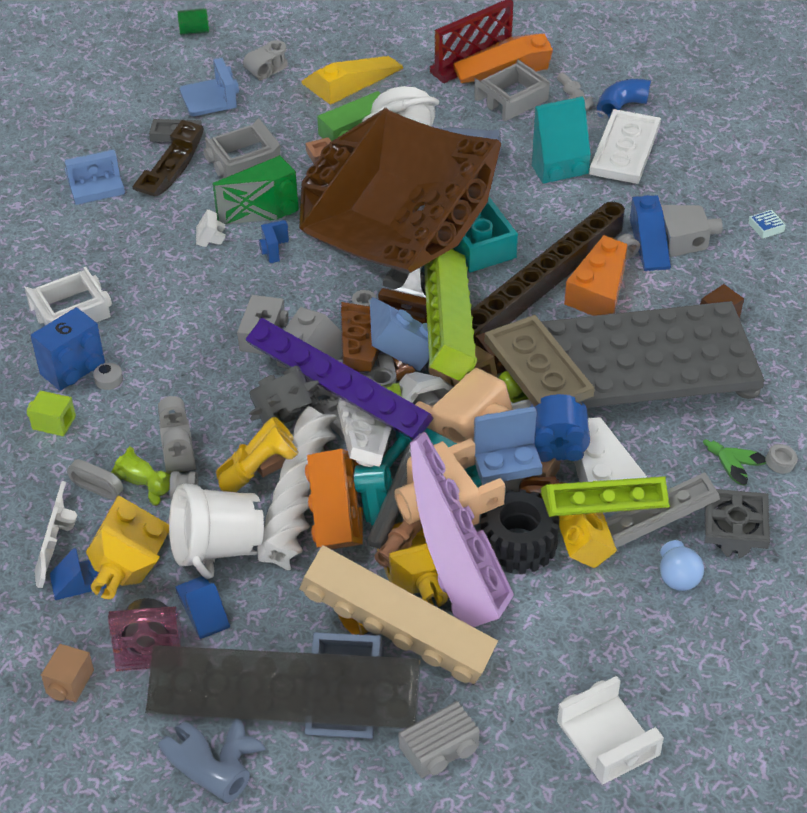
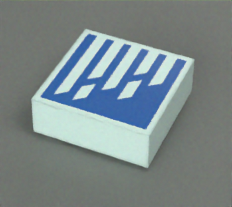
M772 210L749 216L748 224L762 239L785 231V223Z

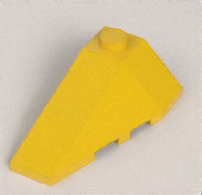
M390 56L334 62L313 72L301 82L305 87L331 105L402 70L403 65Z

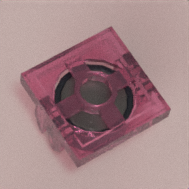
M143 598L135 600L125 610L109 611L108 622L116 671L182 666L180 612H177L176 606L167 607L163 602L156 599ZM167 645H169L166 650L162 651L159 654L153 655V653H157L166 648ZM126 648H129L131 651H134V652L139 653V654H142V655H137V654H135V653H132V652H130V651H129L128 649H126Z

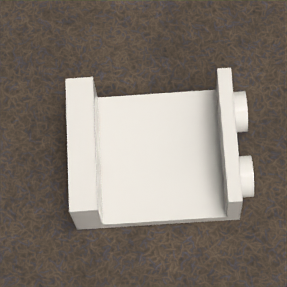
M617 676L607 681L601 680L595 683L589 690L579 695L573 694L566 697L559 704L558 724L602 785L660 756L664 738L656 727L645 732L618 697L620 680Z

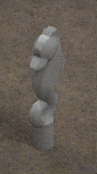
M565 73L558 75L557 80L563 85L564 92L570 95L568 99L581 96L585 99L584 92L580 90L581 85L579 82L572 81ZM591 96L585 99L586 112L590 111L594 106L593 97Z

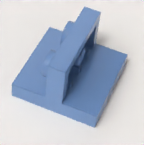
M115 150L64 160L66 166L65 173L75 205L125 194Z

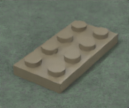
M536 315L485 332L484 341L534 406L541 403V398L555 394L573 396L577 403L594 397L595 388Z

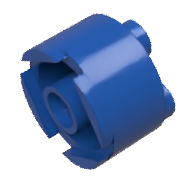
M564 394L549 395L541 398V403L535 406L537 415L534 439L540 461L548 462L553 458H556V460L568 459L570 461L582 459L584 451H586L590 444L586 405L583 402L581 405L575 401V397Z

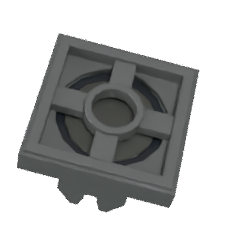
M716 489L720 500L705 506L704 543L715 544L726 557H729L731 553H738L739 558H743L750 552L751 548L768 549L770 544L768 493Z

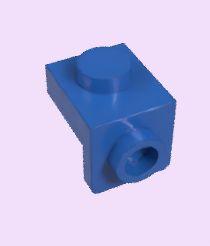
M286 220L261 225L262 239H259L260 251L262 255H267L269 263L280 262L278 244L289 242Z

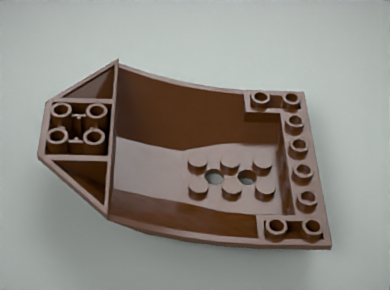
M384 108L325 146L316 163L307 170L306 176L301 182L299 228L319 241L350 255L382 266L412 273L458 246L488 202L501 142L498 139L468 136L445 131L414 121ZM425 205L422 211L418 210L421 206Z

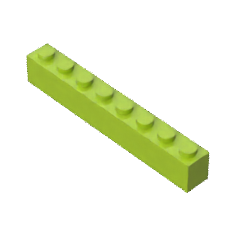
M451 249L424 265L429 367L461 381L466 373H470L474 369L477 357H475L476 344L474 343V330L472 328V304L469 299L468 267H466L465 255Z

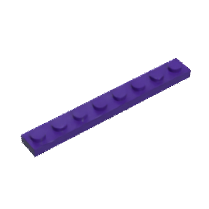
M262 317L245 339L251 346L288 368L299 366L307 379L311 381L318 380L319 386L411 440H414L420 433H423L434 419L424 409Z

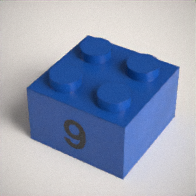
M75 307L30 335L40 375L59 391L75 384L80 378L105 363L98 324L78 307Z

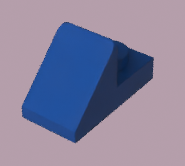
M76 548L72 549L49 573L55 600L92 591L91 584L99 572L94 570L90 560L79 561Z
M200 576L175 586L176 593L199 639L230 628L214 583L209 584L207 579Z

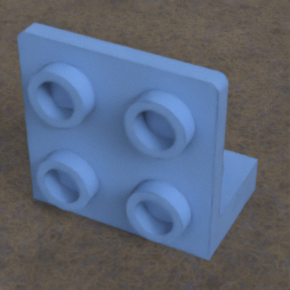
M535 407L518 408L511 411L475 417L473 441L475 443V466L482 485L499 478L502 481H509L542 474L543 466L534 444L537 415Z

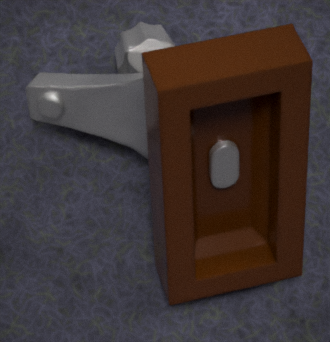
M421 267L412 273L409 272L405 283L400 288L391 290L382 288L378 294V300L397 310L406 311L413 319L423 324L427 323L426 296L421 288L425 282L424 276L421 275Z

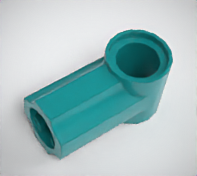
M380 464V467L356 465L354 470L355 489L358 493L361 492L366 522L374 525L391 486L390 467L388 464Z

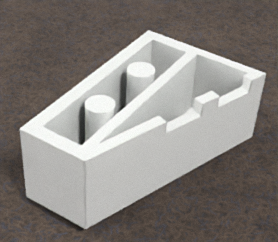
M601 417L588 418L590 444L586 451H584V457L574 461L579 482L647 478Z

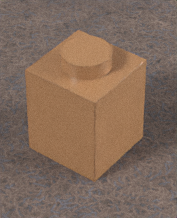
M63 644L58 645L41 674L45 691L51 698L58 701L67 699L77 702L94 672L90 652Z

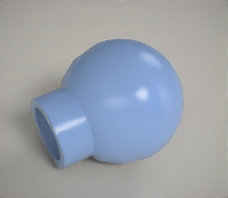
M672 540L664 544L660 550L662 556L660 562L662 580L670 588L678 591H686L696 587L704 574L702 558L694 550L685 547L679 540Z

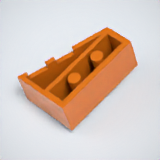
M603 235L566 281L564 304L592 316L615 314L625 269L628 244Z
M344 449L307 455L308 464L305 466V475L308 482H310L311 494L308 497V504L314 517L311 533L316 546L321 548L323 545L329 549H338L362 545L363 508L358 507V492L354 485L355 466L360 464L356 460L350 459L348 451Z

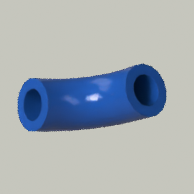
M626 79L612 84L603 91L599 98L597 112L602 117L610 118L613 109L621 110V107L625 104H647L651 80Z

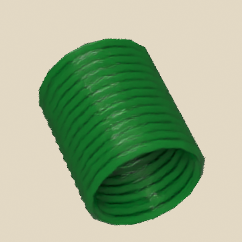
M206 8L177 11L180 35L209 33Z

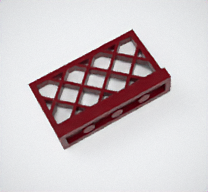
M503 0L436 29L435 64L430 66V73L442 83L449 82L458 78L453 67L454 63L512 37L514 1ZM503 9H505V13L503 14L501 19L498 20V15ZM489 16L482 28H480L479 24L483 18ZM494 21L498 22L490 34L487 33ZM470 24L465 34L463 36L460 35L463 28L466 25ZM504 27V35L501 34V35L498 36V34L500 33V31H501L502 28ZM478 29L479 32L472 42L469 41L474 31ZM452 32L445 44H443V35ZM487 35L488 38L486 39V41L479 44L483 37ZM457 37L461 38L455 49L452 50L451 46ZM466 43L470 44L467 50L461 52ZM450 51V56L443 60L446 53Z

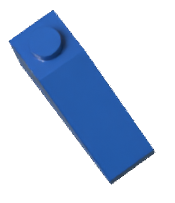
M658 195L632 197L630 223L634 237L640 243L639 255L644 271L669 270L671 264L664 215Z

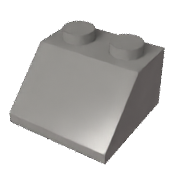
M300 307L284 330L336 360L342 359L341 330L325 314ZM277 361V366L289 369L287 366Z

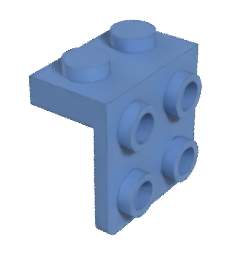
M223 58L213 59L215 79L180 87V94L190 116L237 108L236 94L239 93L238 83L236 79H233L231 67L226 66Z

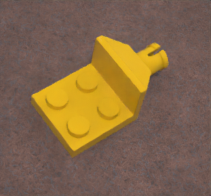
M118 495L86 550L94 570L99 572L91 584V590L97 595L102 586L106 584L101 598L113 599L119 585L125 586L141 583L160 558L157 554L169 533V524Z
M402 522L394 524L392 530L398 528ZM421 529L412 540L410 548L389 553V567H384L389 582L411 594L420 592L422 599L432 605L434 604L431 598L434 597L437 606L440 607L448 600V594L440 588L438 573L426 543L424 531Z

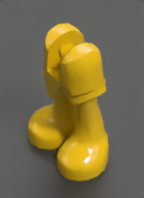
M272 417L264 423L248 445L240 444L237 451L216 470L219 488L222 491L237 492L255 476L254 473L259 466L274 454H278L287 460H291L299 454L297 448L292 443L294 440L292 434L278 418Z

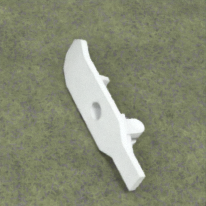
M64 481L61 482L35 567L37 588H43L46 572L57 542L58 530H72L77 518L75 511L64 508L62 498L66 484Z

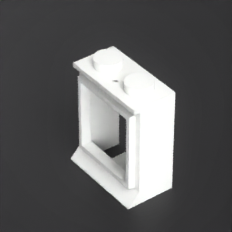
M83 267L84 271L35 289L25 287L30 310H35L38 322L45 325L75 307H78L95 322L110 317L109 307L112 306L110 296L107 291L101 290L97 276H92L86 267ZM86 290L93 297L90 300L55 313L49 305Z

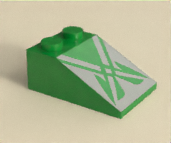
M280 155L212 183L217 220L223 224L278 220L299 211L296 171Z

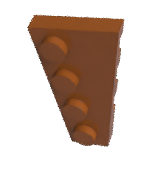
M341 302L343 364L357 372H371L380 350L372 346L370 307Z

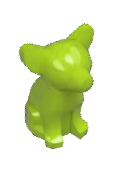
M131 446L127 448L123 456L116 460L111 471L120 480L136 485L148 486V499L154 506L159 505L160 497L170 490L171 475L161 470L155 471L147 461L134 453V448Z

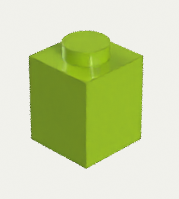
M40 390L27 407V416L33 430L59 436L66 434L76 417L72 397Z

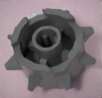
M299 366L287 369L283 372L284 375L275 378L274 375L265 377L258 382V387L249 392L255 407L249 413V415H252L250 420L261 419L264 424L270 418L276 417L285 424L296 419L295 416L301 413L304 407L305 409L308 406L314 408L318 404L314 392L319 389L317 386L319 381L308 382Z

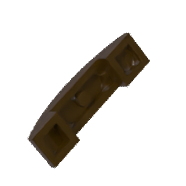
M181 120L170 135L171 145L151 171H143L132 186L133 190L154 197L168 190L191 161L202 137L204 127Z

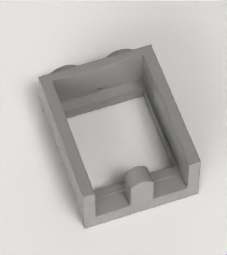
M517 60V64L481 81L475 78V100L479 101L487 97V106L490 110L497 108L500 102L503 105L502 120L507 121L548 101L550 81L520 60ZM516 82L526 87V89L511 96L502 90Z
M259 118L252 125L213 137L212 139L205 137V158L208 163H213L216 174L223 178L279 155L281 156L280 143ZM259 142L262 144L261 149L234 158H230L227 154Z

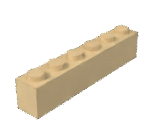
M323 545L306 572L299 589L310 600L319 603L323 602L331 606L341 617L352 618L362 623L367 631L377 635H384L391 639L398 648L415 652L422 656V659L427 664L446 669L451 672L455 679L463 683L475 684L498 643V640Z

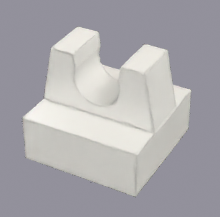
M207 209L196 227L197 245L207 247L209 242L222 244L225 234L222 232L225 229V224L217 220L216 212Z

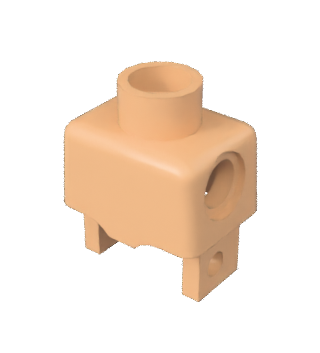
M474 368L470 373H466L461 381L452 378L454 387L433 407L421 401L415 404L433 416L434 419L427 428L457 444L470 438L474 441L475 417L513 410L506 383L479 368Z
M471 438L451 447H447L443 441L433 445L445 464V473L443 475L446 479L454 480L460 490V504L463 508L469 506L474 514V519L471 520L473 526L479 524V515L504 505L505 483L501 478L476 487L464 470L475 465V443ZM411 457L407 460V485L395 490V500L404 520L409 524L420 520L413 482Z

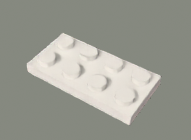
M613 109L590 165L589 175L639 184L658 133L661 118Z

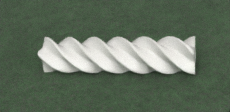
M310 406L306 407L300 414L294 428V440L292 441L299 454L291 460L286 459L283 463L280 480L276 485L272 504L266 516L263 541L261 546L257 547L258 560L260 562L275 563L285 570H291L289 560L303 552L302 547L298 543L297 536L310 528L304 517V512L309 509L308 497L311 494L310 482H308L305 475V466L308 464L307 455L325 452L324 445L336 439L330 427V424L337 419L336 415L322 414Z

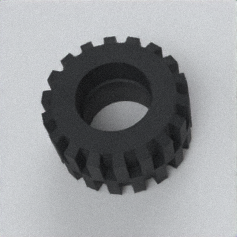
M522 489L519 492L508 490L505 494L504 505L481 514L480 531L483 530L500 566L506 567V572L512 573L513 569L519 570V574H526V569H531L532 572L538 571L539 564L545 567L549 564V559L554 558L558 543L560 520L559 516L549 517L544 500L539 498V493L532 492L530 494ZM515 528H521V529L528 530V531H530V532H527V533H515V532H511V531H509V530H510V529H515Z

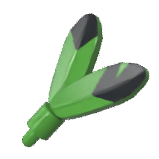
M707 439L703 440V444L708 447L707 450L719 457L729 477L742 486L747 485L748 477L741 464L758 466L766 463L765 457L758 452L738 448H724L723 445L714 440L712 442Z

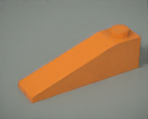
M545 33L513 36L454 63L453 67L461 83L473 82L475 78L483 80L517 64V60H520L534 71L548 69L553 49Z

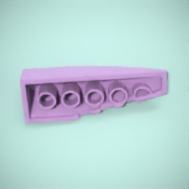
M426 432L420 433L410 443L413 482L426 543L438 573L440 588L443 592H447L454 617L468 625L476 627L499 619L514 596L513 591L483 530L477 532L471 520L474 519V514L470 507L466 506L463 508L460 504V490L456 483L450 478L446 479L443 475L445 473V464Z

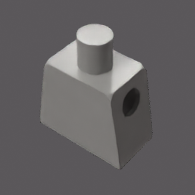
M661 205L669 257L706 250L709 246L710 235L722 234L723 225L721 218L707 219L704 209L700 205Z

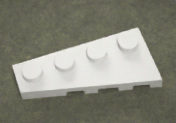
M339 397L337 410L349 458L356 460L358 464L363 466L380 467L391 427Z

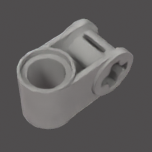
M273 40L249 52L244 57L243 67L259 80H264L285 69L288 66V61L284 54L286 44L280 40Z

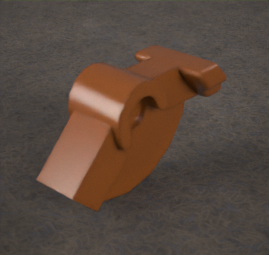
M392 357L397 381H401L405 374L415 372L413 366H409V364H405Z

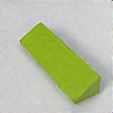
M665 476L548 484L541 488V494L549 517L670 507Z

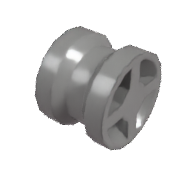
M179 471L171 472V501L178 485H198L197 472H190L187 475L181 474Z

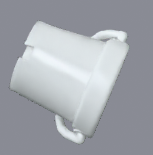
M401 86L391 88L377 97L373 102L371 114L367 115L362 122L382 109L387 108L389 111L432 126L435 118V106L439 104V100L430 97L425 91L416 87Z
M194 484L178 485L173 493L169 515L171 550L180 567L194 565L205 579H211L214 576L213 562H215V558L256 555L258 551L252 548L253 546H261L264 532L263 510H255L253 502H260L259 497L255 493L203 490L199 485Z

